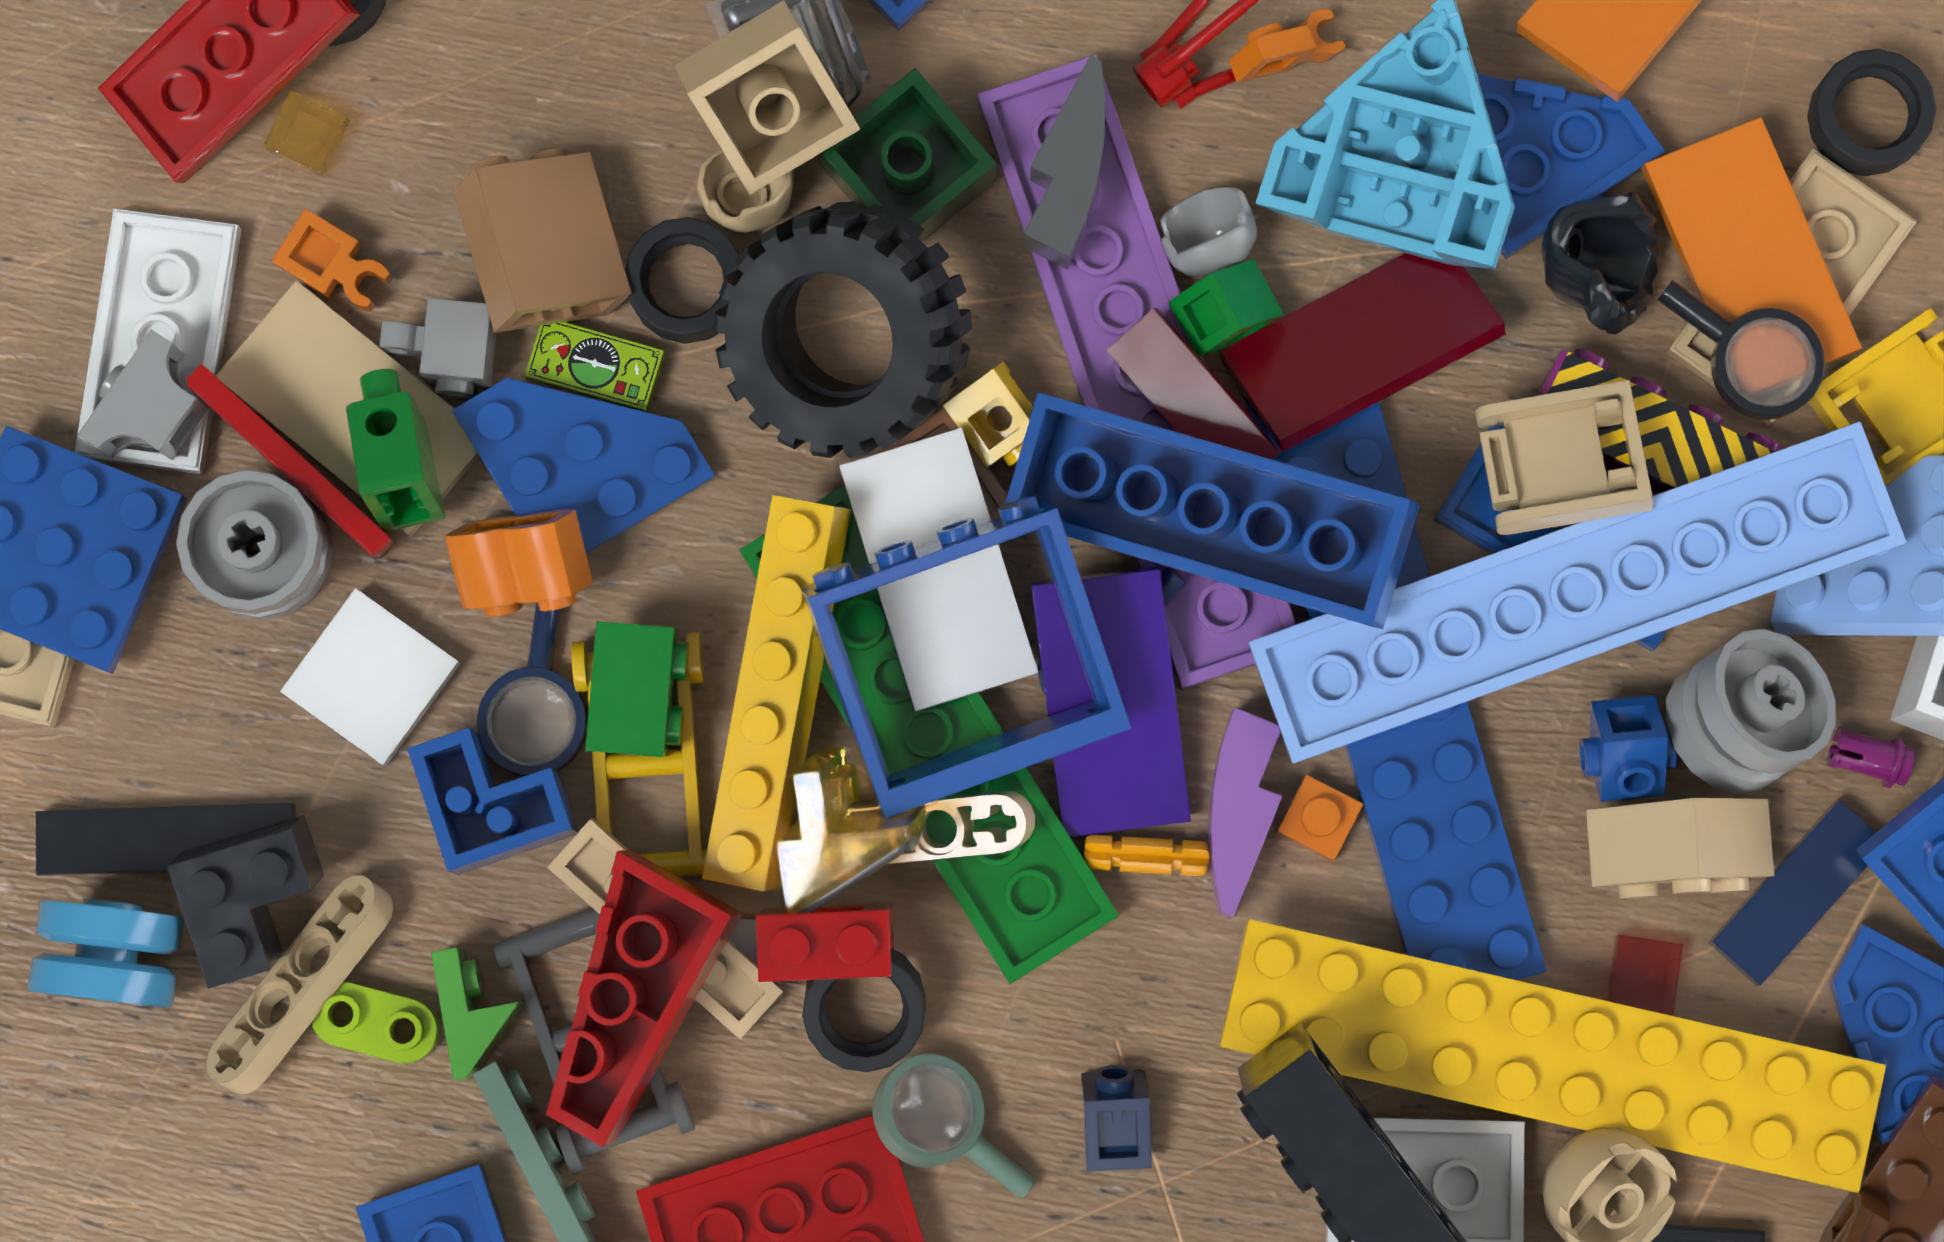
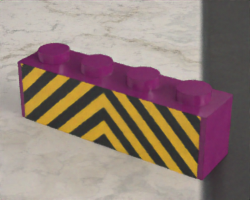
M1562 349L1554 359L1536 396L1620 382L1626 379L1607 371L1609 363L1589 351L1575 349L1572 354ZM1636 376L1631 378L1630 386L1651 491L1657 494L1782 450L1778 443L1763 435L1748 432L1744 437L1723 427L1722 425L1725 420L1717 413L1705 407L1690 404L1688 409L1665 399L1666 390L1647 379ZM1622 424L1597 428L1605 469L1615 470L1631 467Z

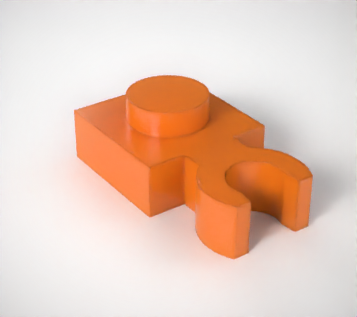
M306 208L271 260L276 267L327 298L330 297L339 283L343 286L349 300L357 308L372 312L375 304L368 297L360 294L359 286L361 281L366 277L375 276L381 281L390 284L393 279L388 270L375 260L365 259L358 262L354 260L362 247L360 242Z

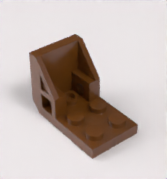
M1934 1075L1930 1076L1864 1171L1859 1193L1850 1191L1825 1227L1819 1242H1944V1081Z

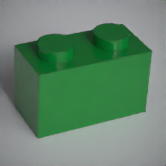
M596 621L585 751L668 757L669 744L680 745L683 707L672 706L674 680H686L689 643L678 641L679 629L674 627Z

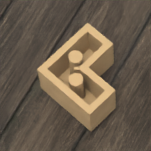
M1689 798L1586 810L1592 887H1618L1619 899L1657 897V884L1672 883L1673 894L1750 891V878L1774 876L1768 799Z

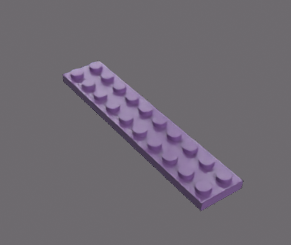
M1089 57L977 94V101L1023 233L1047 190L1030 181L1031 164ZM1104 78L1106 99L1103 156L1097 193L1084 236L1068 270L1030 250L1029 252L1082 405L1176 432L1106 351L1153 308H1158L1190 346L1191 344L1168 303L1178 296L1180 292ZM1135 557L1139 569L1159 566L1161 574L1167 567ZM1172 568L1187 582L1165 606L1171 662L1181 690L1255 666L1256 664L1248 642L1296 625L1289 603Z

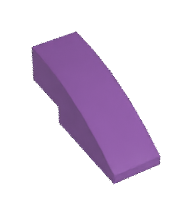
M1235 707L1230 714L1217 753L1210 790L1207 833L1210 876L1219 915L1229 919L1235 915L1282 799V796L1258 787L1281 732L1279 725Z

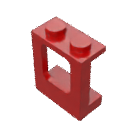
M892 903L822 906L812 913H794L798 907L763 909L756 915L758 982L892 976L891 948L894 949Z

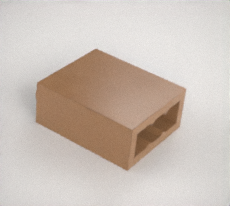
M553 148L538 152L531 156L529 160L509 162L507 156L488 157L474 163L471 166L472 171L453 190L494 333L606 316L632 294L590 152L566 155L565 149Z

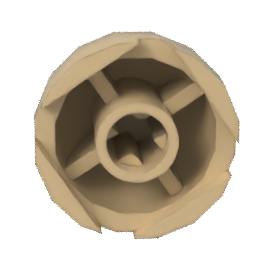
M1593 1129L1572 1137L1555 1153L1546 1168L1542 1184L1546 1217L1565 1242H1651L1660 1234L1673 1213L1676 1200L1669 1194L1671 1185L1670 1177L1677 1182L1675 1170L1665 1156L1651 1143L1623 1129Z

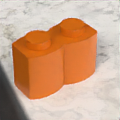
M574 509L483 519L466 523L444 535L463 609H484L486 617H498L516 612L523 607L522 603H538L540 611L565 608L577 602L576 594L593 584L576 510Z

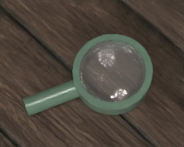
M937 1054L917 1055L898 1064L882 1078L873 1099V1120L881 1141L894 1156L913 1166L934 1168L948 1164L965 1155L1019 1199H1022L1033 1187L1036 1181L1034 1176L980 1135L985 1118L982 1093L973 1076L958 1062Z

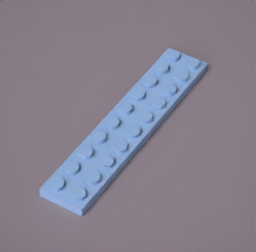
M1857 422L1653 496L1652 511L1577 523L1394 590L1383 629L1325 614L1250 641L1248 645L1293 765L1894 549L1907 542L1862 424Z

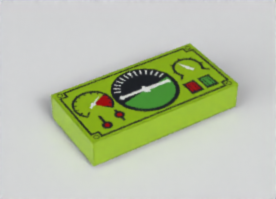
M566 322L541 325L525 377L530 381L648 413L666 354L660 349Z

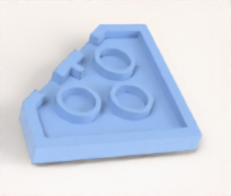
M1925 456L1886 486L1907 543L1777 590L1770 621L1777 633L1783 635L1944 636V456Z

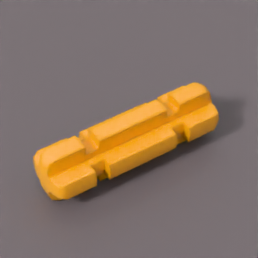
M1089 835L1084 841L1083 859L1090 870L1110 871L1111 866L1119 867V872L1171 875L1172 870H1180V875L1203 876L1209 868V846L1204 841L1183 840L1182 845L1173 844V839L1122 836L1121 841H1112V836Z

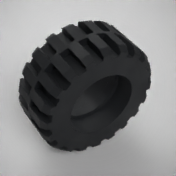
M836 202L825 209L817 206L801 212L763 233L760 240L747 246L735 260L738 270L725 276L719 295L722 299L727 300L728 303L715 311L713 329L716 333L725 334V344L715 349L719 368H731L735 381L727 385L735 401L738 402L745 397L755 409L748 418L761 430H764L771 424L780 430L777 437L778 442L794 450L805 442L811 443L810 452L813 456L832 458L841 450H844V453L849 458L868 455L878 446L885 449L903 439L937 412L938 406L950 398L959 384L955 376L956 373L967 365L971 348L966 343H962V336L972 330L971 310L959 309L957 298L967 292L961 275L957 274L949 278L941 263L950 258V256L940 243L937 242L928 248L919 240L924 232V228L910 218L899 224L892 222L893 214L891 209L873 204L864 210H859L856 202ZM821 273H834L850 278L865 287L882 306L890 324L893 345L888 370L879 380L869 385H856L837 380L822 371L804 350L797 332L795 313L799 292L803 284L811 277Z

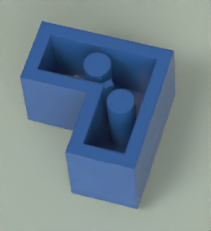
M469 727L407 748L448 872L461 875L574 836L579 832L560 773L551 767L496 786L479 734Z

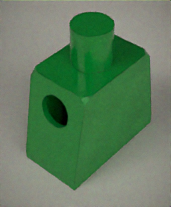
M379 369L365 373L360 377L363 400L352 402L346 406L360 496L383 532L445 519L446 516L424 417L410 392L401 391L398 373L395 370Z

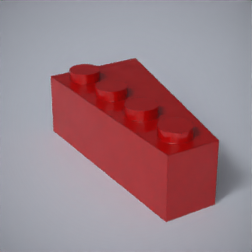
M632 850L616 852L611 871L613 876L605 905L602 906L595 930L597 932L587 971H584L578 993L579 1001L571 1031H568L546 1112V1115L602 1148L618 1140L743 914Z

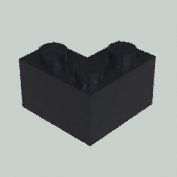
M305 815L182 851L167 865L207 988H213L269 971L283 955L267 904L311 891L324 876Z

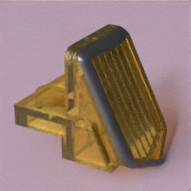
M844 747L819 749L793 774L799 820L776 842L786 913H812L904 852L913 850L926 824L925 805L886 819L880 809L853 811L852 803H858L860 797L859 777L855 764L846 763Z

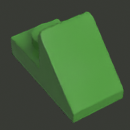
M458 947L431 952L453 1081L473 1079V1073L481 1070L526 1003L515 1002L476 1010L474 998L483 997V982L477 959L467 960L466 949Z

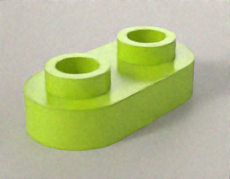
M343 982L311 1022L316 1034L330 1045L397 1063H415L425 1059L434 1051L440 1038L438 1017L427 1004L415 999L350 982ZM340 1002L348 1003L353 1009L352 1021L344 1027L336 1025L332 1019L333 1008ZM407 1018L415 1026V1036L410 1042L403 1044L395 1038L394 1027L399 1020Z

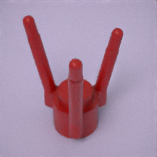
M1193 0L1157 42L1139 54L1143 61L1133 67V71L1146 92L1160 108H1163L1173 100L1179 109H1182L1197 97L1236 81L1230 68L1192 84L1190 79L1199 74V71L1190 57L1239 19L1259 0L1237 1L1183 46L1178 43L1173 45L1211 1Z

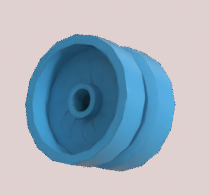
M83 898V904L40 900L36 933L44 940L76 944L74 957L41 953L33 957L27 991L172 1008L177 975L169 968L137 964L138 952L171 955L181 950L185 919L180 916L144 912V906L85 898Z

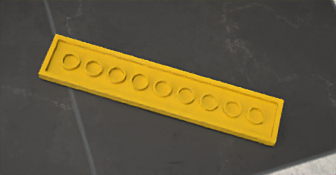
M1251 919L1246 920L1218 1045L1222 1048L1256 1055L1301 1022L1341 1075L1585 1131L1620 1128L1648 1141L1654 1147L1859 1193L1886 1069V1065Z

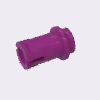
M1838 727L1832 738L1833 741L1838 742L1837 747L1830 746L1827 765L1829 767H1838L1881 779L1882 787L1891 788L1894 784L1906 785L1913 769L1915 750L1905 747L1904 740L1895 738L1892 742L1882 741Z

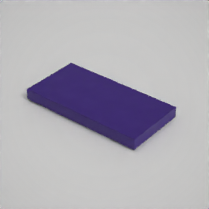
M1157 566L1080 576L1131 729L1053 757L1062 826L1069 837L1191 822L1160 568ZM1053 580L1031 583L1048 717L1093 701Z

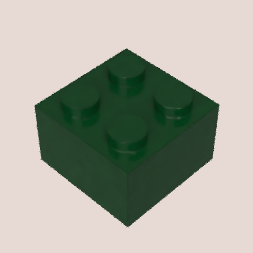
M916 68L912 69L854 117L860 128L859 131L818 154L820 166L851 202L857 203L859 210H864L875 204L891 209L893 214L891 221L896 224L910 218L924 228V232L919 238L920 241L925 240L997 181V163Z

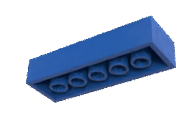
M1039 392L1037 393L1005 502L1007 504L1017 499L1035 496L1037 503L1048 501L1058 509L1067 537L1378 629H1383L1420 507V504L1410 499Z

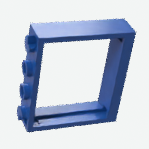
M1035 496L1014 500L998 508L1001 516L999 518L977 526L973 518L950 523L936 531L938 540L914 548L911 540L889 545L874 553L877 562L852 570L850 563H841L828 567L812 576L815 584L801 589L874 798L885 819L1131 729L1058 509L1048 501L1037 503ZM1036 531L1093 701L889 775L830 605Z

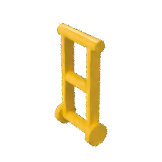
M700 632L687 633L686 642L689 643L686 680H677L679 706L683 707L682 748L669 749L668 757L607 754L605 752L592 751L597 822L611 835H613L609 779L684 774L689 850L639 854L678 877L703 875L707 849H703L692 694L693 683H704V658ZM586 640L572 641L571 659L575 691H588V702H590L594 653H588Z

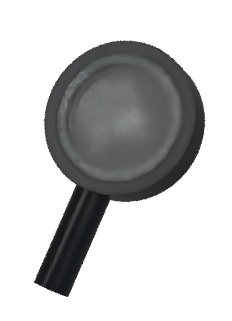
M1674 280L1669 283L1657 299L1661 304L1716 343L1711 358L1713 382L1722 399L1738 413L1759 420L1783 418L1800 409L1818 390L1825 369L1823 348L1814 330L1795 314L1780 309L1765 308L1748 312L1731 322Z

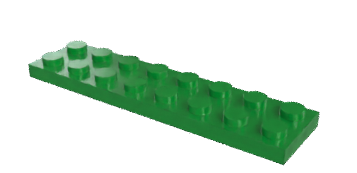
M844 484L815 503L851 509L842 563H850L852 570L868 565L869 560ZM765 534L739 549L740 554L756 579ZM877 588L834 603L832 614L889 775L1004 733L979 692L921 711H915ZM824 655L820 682L849 727ZM1026 767L949 796L1002 790L1015 791L1024 796L1032 805L1035 814V828L1028 840L1022 845L1002 853L932 860L1009 985L1119 917ZM999 805L998 813L984 819L973 820V832L981 828L999 827L1003 831L1004 838H1006L1008 830L1017 826L1015 815H1005L1002 805ZM967 806L970 813H972V807ZM934 810L926 820L928 836L939 845H950L954 841L957 826L949 813L943 810ZM972 836V842L977 843L974 836Z

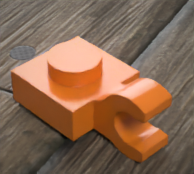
M1316 10L1295 28L1284 30L1281 23H1273L1249 33L1246 36L1248 44L1228 60L1236 82L1240 83L1286 72L1303 62L1324 63L1331 60L1345 48L1343 40L1333 43L1323 41L1319 37L1317 29L1323 27L1334 18L1332 10Z

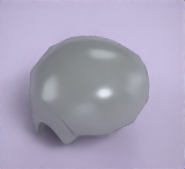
M1221 186L1200 191L1178 202L1160 220L1164 236L1162 244L1168 260L1177 271L1190 276L1206 277L1211 272L1239 264L1248 257L1257 238L1256 221L1248 199L1241 189Z

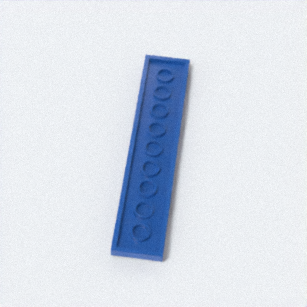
M1244 396L1243 398L1247 412L1253 417V419L1259 424V426L1277 445L1269 431L1266 429V427L1264 426V424L1262 423V421L1260 420V418L1258 417V415L1256 414V412ZM1379 402L1282 452L1274 459L1281 463L1408 499ZM1415 523L1395 589L1430 577ZM1304 607L1308 620L1327 614ZM1468 702L1346 745V753L1360 801L1363 803L1362 808L1405 955L1513 980H1520L1547 972Z

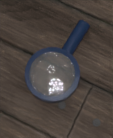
M538 603L535 606L527 667L510 671L498 678L484 694L477 714L478 734L487 754L498 765L520 776H527L550 767L556 771L563 769L578 755L587 736L588 715L581 695L575 691V687L568 680L553 672L561 609L540 611Z

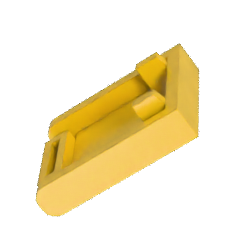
M1929 308L1822 380L1818 390L1808 401L1828 431L1832 432L1850 425L1839 408L1853 400L1888 450V452L1875 460L1885 487L1925 456H1939L1944 453V330L1924 344L1916 334L1929 328L1938 319L1932 308Z

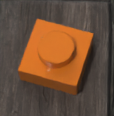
M1306 774L1275 833L1333 862L1352 828L1363 803Z

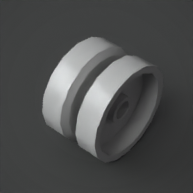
M250 470L218 476L197 491L181 515L176 541L182 570L200 594L238 617L263 621L292 615L312 601L329 576L333 555V545L328 523L314 503L297 488L274 474ZM258 538H265L264 541L257 543L261 551L254 557L250 556L249 547L251 543Z
M1767 629L1743 631L1675 678L1666 697V726L1675 751L1693 774L1713 788L1734 794H1743L1763 789L1787 771L1793 770L1811 759L1828 745L1836 726V700L1826 673L1812 654L1787 635Z

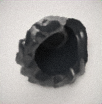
M1629 192L1627 196L1617 195L1577 201L1560 207L1548 222V227L1544 232L1541 254L1544 263L1546 286L1560 300L1585 310L1589 321L1600 330H1606L1607 334L1616 335L1635 323L1637 317L1646 311L1647 301L1653 294L1652 282L1658 272L1656 257L1659 250L1657 247L1658 238L1654 231L1657 218L1653 215L1649 205L1645 201H1641L1639 194L1636 192Z

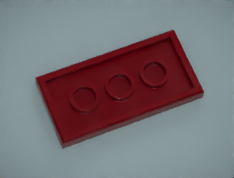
M1405 253L1220 350L1223 365L1281 451L1285 452L1506 335L1504 321L1463 266L1448 265Z

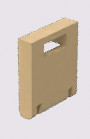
M1629 380L1492 403L1476 409L1478 427L1487 429L1504 426L1502 429L1479 432L1493 509L1496 511H1506L1495 517L1498 534L1510 535L1653 510V496ZM1622 424L1631 467L1609 470L1607 480L1597 428Z

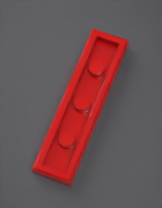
M200 364L186 379L188 382L186 385L374 559H380L395 544L388 535L203 364Z

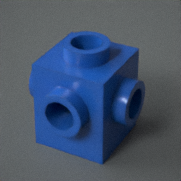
M1655 695L1591 701L1590 738L1580 739L1579 755L1583 776L1594 777L1600 801L1633 800L1636 798L1665 796L1666 769L1676 767V751L1669 732L1665 729Z

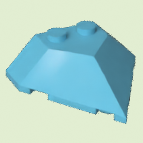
M1437 0L1431 5L1433 11L1405 35L1400 32L1323 100L1326 104L1298 129L1292 127L1274 143L1255 204L1343 237L1448 265L1495 269L1515 205L1456 0Z

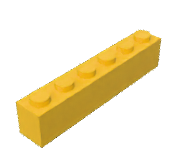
M772 495L702 875L704 880L763 892L782 887L789 851L788 834L794 824L824 661V653L801 589L815 584L812 577L815 573L842 563L851 509ZM831 604V605H830V608H831V611H832V612H833V606H834V604Z

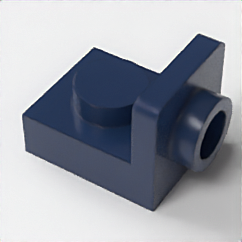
M1108 1065L1099 1068L1096 1072L1082 1073L1081 1087L1084 1107L1087 1171L1152 1168L1150 1098L1145 1071L1141 1069L1132 1070L1123 1065Z

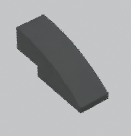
M1091 55L1030 168V181L1047 190L1023 233V247L1066 270L1069 269L1087 227L1097 193L1104 148L1106 98L1102 61Z

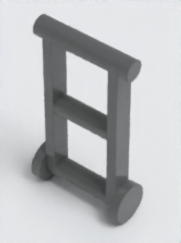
M593 908L493 945L500 968L513 966L553 1083L556 1079L568 1031H571L572 1025L552 1032L527 959L597 934L595 930L600 914ZM658 1065L650 1080L657 1103L633 1111L618 1140L603 1148L563 1124L556 1126L558 1141L572 1175L586 1171L584 1157L675 1123L678 1124L682 1134L694 1131V1120L679 1082L666 1085L660 1065Z

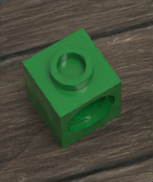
M1254 259L1211 272L1168 302L1191 346L1200 357L1222 350L1284 315Z

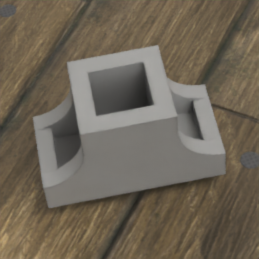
M151 329L126 366L122 364L116 366L106 377L99 391L102 400L77 435L112 459L126 447L146 445L173 460L209 409L197 398L185 391L181 383L180 367L185 354L173 343Z

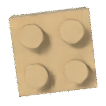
M785 0L674 65L688 96L750 195L860 130Z

